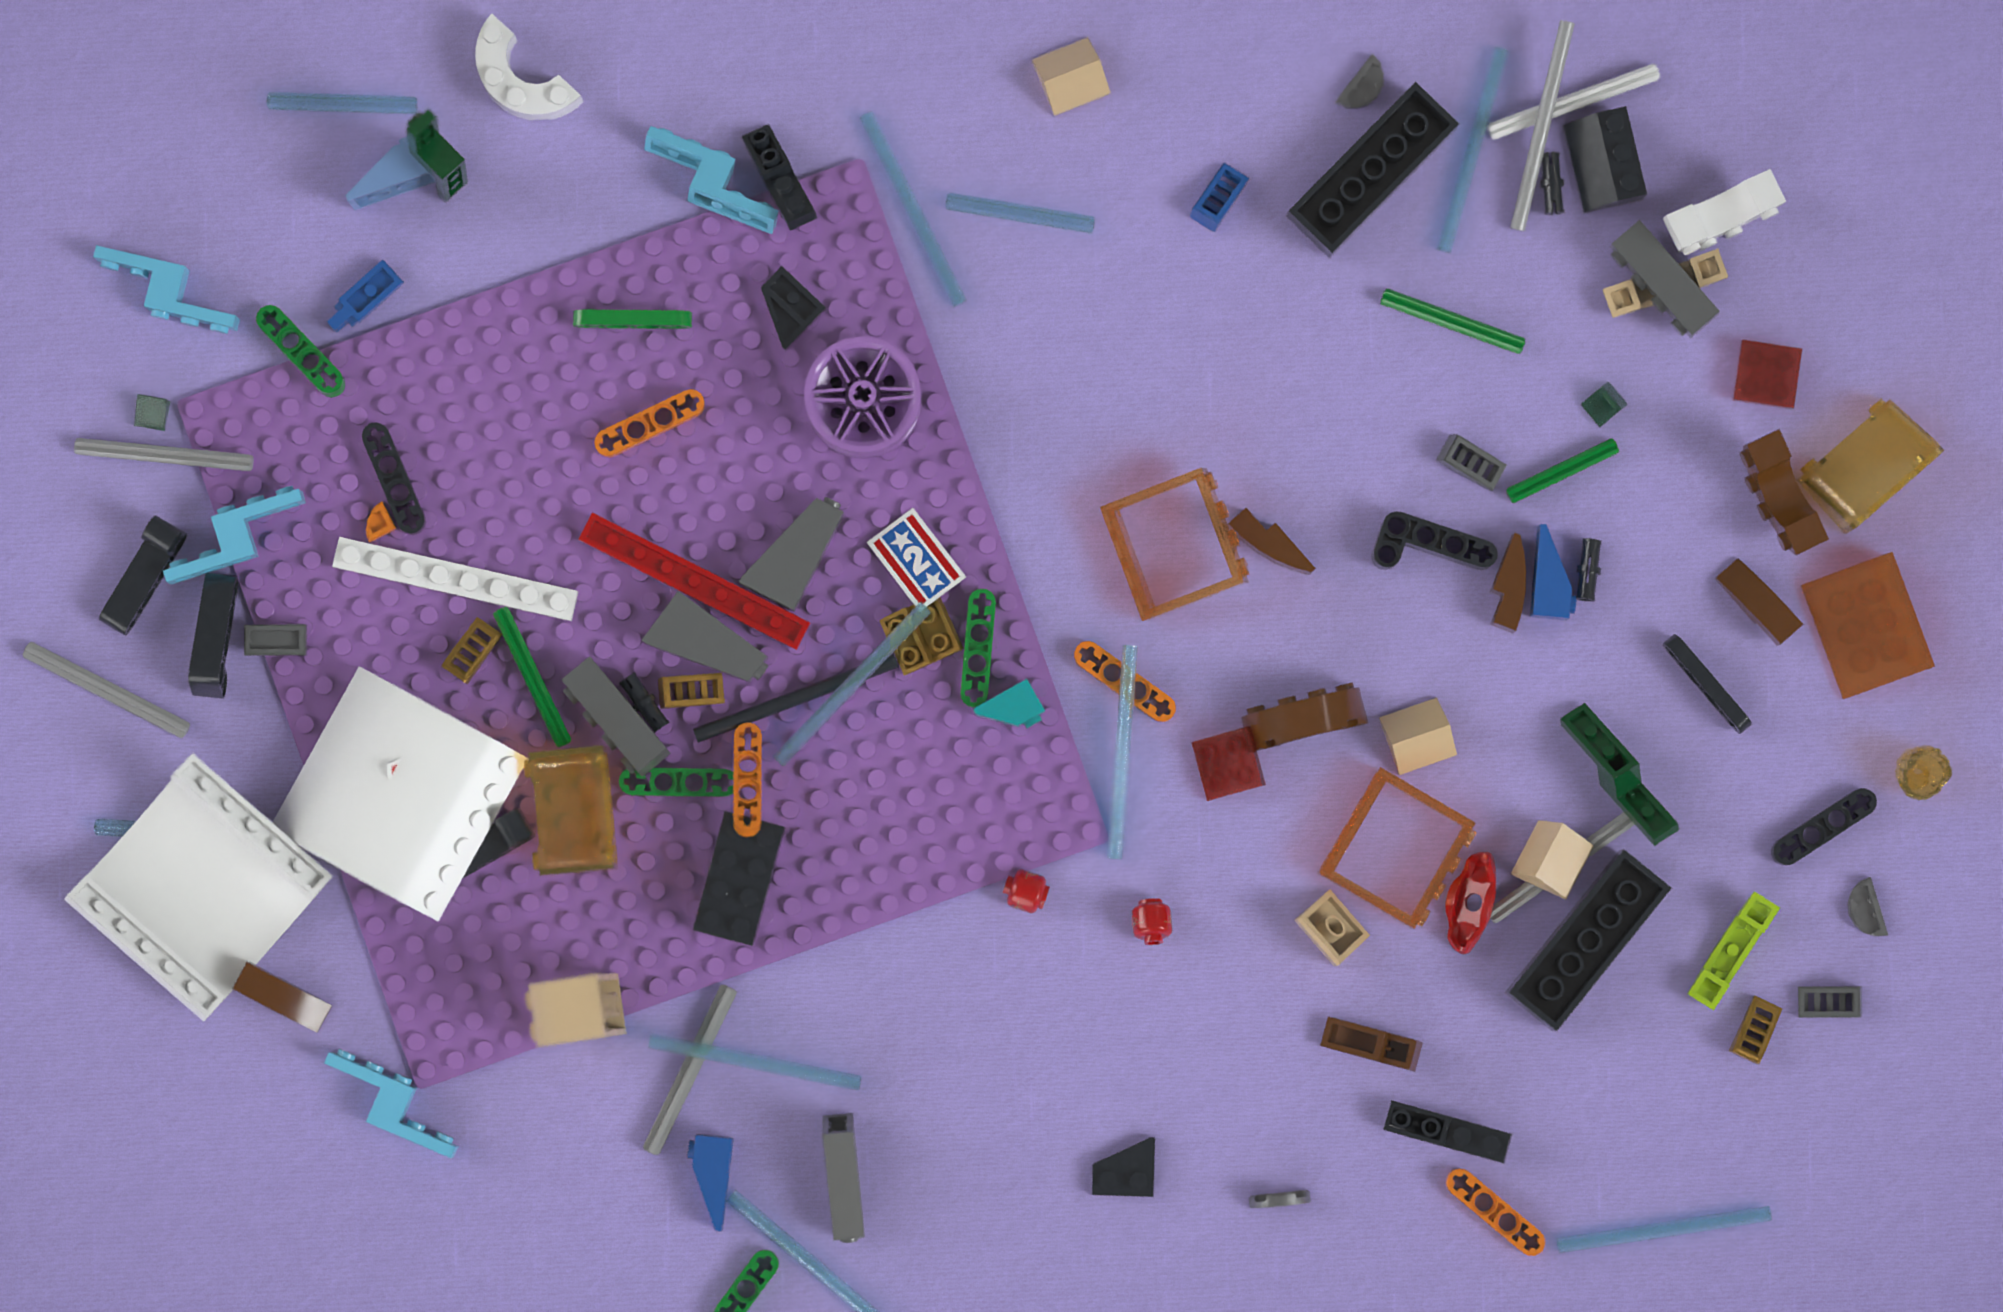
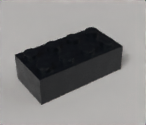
M724 812L693 926L694 931L754 946L786 829L784 826L761 821L758 833L745 837L735 831L733 813ZM744 816V825L750 826V817Z

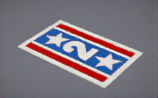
M914 508L867 542L919 612L966 578Z

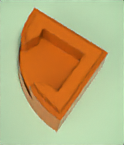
M382 501L372 509L367 519L366 536L369 543L397 530Z

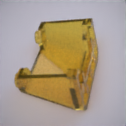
M1882 398L1879 399L1868 409L1871 415L1867 420L1818 462L1812 458L1800 469L1803 475L1797 481L1844 534L1851 532L1862 524L1944 451L1933 437L1891 399L1886 402Z
M599 745L528 752L529 760H524L525 777L531 778L532 784H534L539 838L538 852H532L534 871L539 870L540 876L618 870L607 748Z

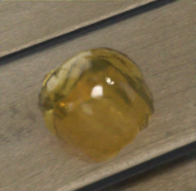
M1930 745L1908 748L1896 761L1895 777L1905 795L1914 800H1927L1937 795L1952 777V767L1950 766L1949 759L1939 748Z

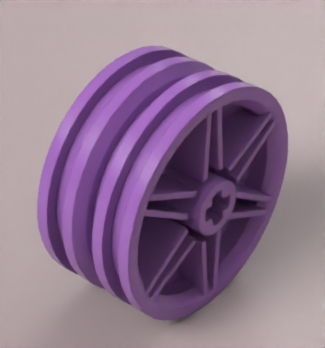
M858 336L846 338L832 344L817 357L805 381L804 401L813 430L829 448L853 458H874L895 450L911 435L920 415L921 388L913 364L900 349L882 339ZM860 361H865L868 364V370L864 373H860L856 369V365ZM886 376L894 377L895 383L892 387H886L883 384ZM833 377H838L842 380L840 388H833L830 385ZM862 389L863 392L870 391L871 394L868 395L869 401L865 403L862 399L856 401L854 399L858 397L856 391ZM892 406L895 408L896 413L893 417L885 416L884 410L886 407ZM833 408H840L843 411L841 418L835 419L831 416ZM862 422H866L870 426L869 431L866 433H861L858 430V425Z

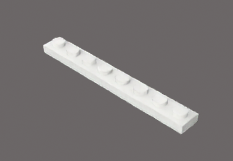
M339 537L332 567L571 622L579 593L576 590Z

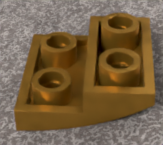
M941 597L920 612L913 604L879 620L904 676L964 649Z

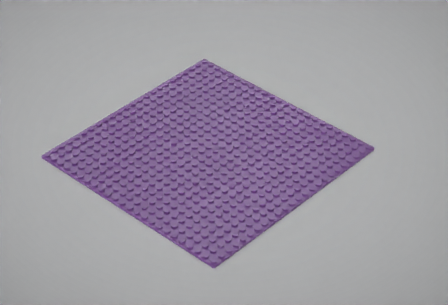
M856 159L798 180L816 212L817 219L791 231L779 213L775 229L770 234L710 211L321 349L320 351L340 371L345 379V389L337 397L329 398L321 394L291 361H287L178 401L177 406L192 449L249 454L254 458L251 471L199 466L215 515L218 514V509L225 506L235 505V508L246 506V500L264 495V498L267 499L277 496L275 491L288 486H293L294 490L299 488L304 494L305 504L249 521L248 524L259 557L233 565L254 625H307V656H265L303 766L359 666L528 758L494 821L506 813L520 808L536 837L463 878L439 921L340 869L415 1085L419 1089L427 1088L538 1048L536 1041L532 1040L530 1033V1023H533L532 1010H528L526 1004V992H529L528 985L595 974L618 973L624 1016L999 882L1007 879L1008 875L1015 876L1016 872L1020 869L1029 871L1106 843L1109 839L873 182L863 159ZM768 191L748 198L756 202H766L774 209H777ZM781 266L826 307V310L786 351L781 346L761 287ZM583 309L684 310L692 312V328L573 327V311ZM868 336L891 343L908 357L919 378L921 410L918 422L906 441L895 450L882 456L853 458L834 451L817 436L807 415L804 387L812 364L825 349L846 338ZM313 354L306 356L303 360V367L307 369L316 367L319 362L318 356ZM860 361L857 363L856 369L860 373H864L868 370V364L865 361ZM323 370L320 375L326 382V386L335 387L337 385L335 379H330ZM886 376L883 380V384L886 387H892L895 383L893 376ZM833 377L830 385L833 388H840L842 380L838 377ZM688 389L696 390L703 396L705 408L702 414L659 436L611 458L600 455L595 448V437L600 431ZM862 389L856 391L858 397L854 398L856 401L860 399L864 403L869 401L868 395L871 394L870 391L863 392ZM687 396L685 398L686 404L680 407L677 406V401L671 403L677 412L678 419L684 417L680 411L685 408L695 411L697 409L696 404L700 402L699 399H692L691 396ZM888 406L884 410L886 417H893L896 413L895 408L892 406ZM833 408L831 411V416L835 419H839L843 415V411L840 408ZM659 409L655 414V421L660 425H667L672 420V413L668 409ZM632 422L627 429L628 435L635 439L640 438L645 432L644 425L640 422ZM866 422L858 425V430L861 433H866L870 429L869 424ZM370 423L383 424L392 436L426 518L425 528L419 534H406L396 522L362 440V432ZM622 428L616 430L619 436L614 439H610L608 435L603 437L604 443L600 445L601 449L607 448L609 451L614 450L613 444L619 440H622L623 446L628 444L629 442L623 436ZM373 429L371 431L372 436L368 440L369 442L374 441L378 446L379 451H374V456L382 451L391 450L390 445L384 448L380 438L384 436V432L379 433L376 429ZM387 456L380 461L379 466L382 472L391 473L395 470L397 463L395 458ZM403 484L394 486L391 492L392 498L396 501L405 500L408 496V488ZM825 497H828L841 504L840 510L844 511V516L795 612L740 585L739 581L747 570L816 498L823 501ZM382 501L397 530L369 543L366 536L367 519L372 509ZM412 501L407 506L397 507L398 513L402 509L405 511L407 520L404 522V526L409 525L414 529L417 527L416 521L420 520L419 516H413L409 509V506H415L414 501ZM914 508L966 576L965 579L941 596L963 647L965 646L970 595L977 589H987L995 597L996 608L989 688L986 701L1027 679L1045 710L1040 715L1042 721L1026 729L1024 724L1020 727H1015L976 716L973 711L974 708L966 706L961 699L964 649L905 676L897 661L899 668L753 722V724L759 727L762 734L761 821L786 828L755 944L750 946L694 931L693 926L725 811L733 813V795L728 797L631 796L623 792L619 786V777L627 769L620 761L624 755L618 748L612 751L601 738L605 734L599 725L593 728L585 719L582 713L586 709L582 704L577 702L574 705L565 695L563 690L567 686L561 679L590 656L632 707L635 704L623 687L620 686L619 682L635 672L648 693H653L656 698L654 701L660 709L658 678L722 672L655 649L642 641L678 590L579 541L578 539L591 513L593 512L811 623L801 644L795 650L682 593L768 657L765 663L769 667L759 680L753 678L750 683L722 673L724 704L660 709L670 723L654 734L671 754L654 768L728 769L734 772V733L736 729L698 743L693 728L894 653L879 620L913 605V602L867 542ZM339 537L578 591L572 622L509 608L571 737V742L560 748L555 745L503 635L469 684H466L441 667L449 653L477 617L502 633L493 613L505 606L334 568L332 565ZM981 594L978 600L973 601L974 605H978V616L972 614L971 620L983 619L990 622L991 616L984 617V610L986 606H991V601L986 600V595ZM981 624L975 625L970 632L972 639L977 642L986 640L989 634L988 629ZM479 628L475 631L476 635L487 642L492 638ZM473 639L468 641V644L479 652L484 649L482 645ZM466 649L461 651V654L472 662L477 658ZM973 655L968 660V667L973 672H980L986 666L985 659L980 655ZM459 659L454 661V664L465 672L469 669V666ZM966 675V681L972 680L971 690L965 692V696L970 697V702H977L978 697H983V692L978 691V681L984 683L985 676L975 678ZM712 680L707 681L708 698H713ZM699 681L695 682L696 699H701ZM685 682L682 683L683 700H688L687 683ZM670 684L671 701H675L674 684ZM637 711V713L639 714V716H640V717L644 720V722L648 725V723L646 722V720L644 719V717L641 715V713H640L639 711ZM745 734V750H751V734ZM743 760L739 767L745 772H750L756 768V764L752 760ZM632 773L629 779H625L624 783L629 785L632 791L635 790L636 785H647L645 791H651L649 781L652 773L646 774L647 779L636 778V773ZM665 773L658 775L655 779L656 788L660 791L670 789L672 786L671 776ZM713 773L706 774L708 778L706 792H713L711 785L721 786L722 791L726 792L728 786H733L734 784L733 780L728 779L727 774L722 775L721 780H711ZM698 774L689 775L685 782L687 789L690 791L701 789L703 786L702 777ZM745 787L739 791V795L743 799L748 800L754 798L756 792L750 787ZM744 809V816L750 817V809Z

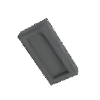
M244 625V655L307 656V625Z

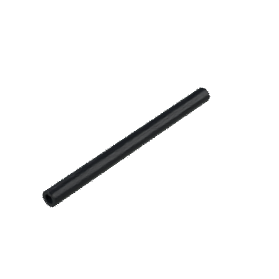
M893 653L693 728V731L699 743L734 730L743 723H753L899 668Z

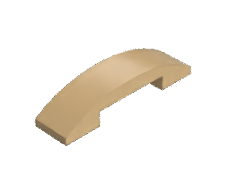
M1719 249L1679 263L1681 268L1700 289L1728 278ZM1632 279L1602 289L1612 318L1653 306L1651 302L1653 295L1646 288L1643 291L1640 290Z

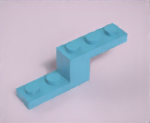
M650 126L646 135L644 150L697 170L689 187L687 202L764 232L773 233L777 224L779 210L774 209L766 202H756L748 199L740 192L726 190L733 174L735 158L730 157L724 151H714L704 147L696 140H686L678 137L667 129H658Z
M96 245L93 257L98 262H101L100 267L113 271H118L119 266L131 269L130 274L143 278H148L149 273L152 274L144 307L151 311L150 316L163 320H169V316L181 318L180 323L193 327H198L200 322L211 325L210 330L223 334H228L229 329L238 330L240 319L236 315L182 303L190 272L186 266Z
M288 486L275 491L277 496L265 499L264 495L246 500V506L235 508V505H229L218 509V514L211 516V520L222 552L217 553L216 549L200 553V559L188 562L187 558L171 562L169 564L170 568L163 570L166 582L172 585L259 557L248 522L305 504L303 492L299 488L294 490L293 486Z
M339 1049L337 1053H328L324 1064L380 1087L366 1120L367 1123L446 1157L454 1158L459 1146L452 1143L453 1137L439 1131L436 1132L435 1136L424 1131L425 1125L411 1119L408 1120L407 1124L403 1122L417 1090L416 1087L410 1085L412 1079L395 1073L394 1077H390L382 1073L384 1067L370 1061L362 1065L354 1061L356 1057L354 1054Z

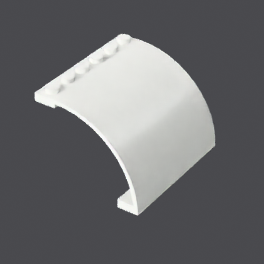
M359 666L272 823L302 848L439 921L528 758ZM400 759L389 779L387 764Z
M192 753L170 777L172 780L102 860L73 888L64 900L202 1021H205L233 991L232 988L246 962L257 964L328 883L332 875Z

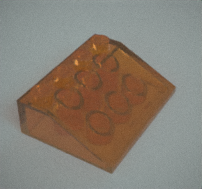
M1893 552L1800 585L1842 699L1935 667Z

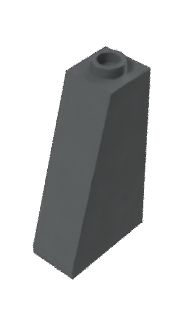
M825 497L823 501L816 498L747 570L739 581L740 585L795 612L844 516V511L840 510L841 504L828 497Z
M679 591L642 639L650 647L749 683L753 678L759 680L769 667L765 663L768 659L765 654Z
M853 1113L822 1116V1135L833 1239L840 1240L843 1243L856 1242L859 1238H864V1220Z

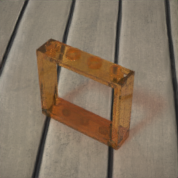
M1198 468L1100 507L1142 621L1155 619L1249 583L1247 575H1250L1247 568L1248 564L1244 557H1239L1236 549L1237 546H1240L1237 534L1234 529L1229 530L1225 519L1229 517L1227 507L1223 500H1218L1215 489H1218L1217 480L1214 479L1212 471L1208 472L1207 468ZM1197 481L1232 577L1155 606L1120 510Z
M1380 767L1374 774L1317 874L1410 929H1415L1417 925L1422 927L1431 912L1426 909L1432 898L1438 900L1446 887V884L1442 883L1447 872L1453 874L1461 861V858L1457 856L1463 845L1468 848L1477 832L1473 830V827L1476 823ZM1385 783L1392 785L1462 826L1411 915L1406 914L1335 872L1337 865Z

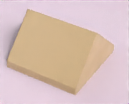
M1089 38L1032 59L1054 116L1110 94L1100 58Z
M1437 698L1379 717L1399 775L1457 755L1450 724Z
M1538 820L1511 875L1563 899H1567L1594 846L1564 823Z
M1331 889L1294 920L1333 966L1341 964L1370 936Z

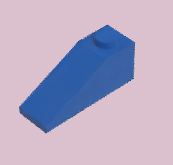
M1540 524L1537 526L1530 617L1567 620L1570 618V613L1575 614L1576 596L1572 595V586L1547 524Z
M696 1134L695 1140H689L687 1158L693 1159L692 1167L715 1231H723L734 1138Z

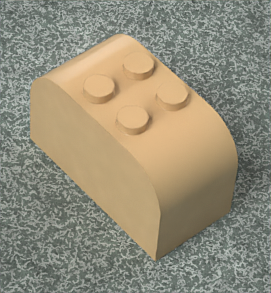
M618 973L595 974L528 985L529 992H526V1004L528 1010H532L533 1023H530V1033L532 1040L536 1041L537 1047L627 1034Z

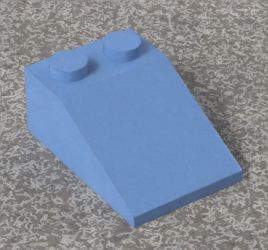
M407 136L400 139V144L393 146L346 194L347 201L354 210L435 183V178L410 154Z

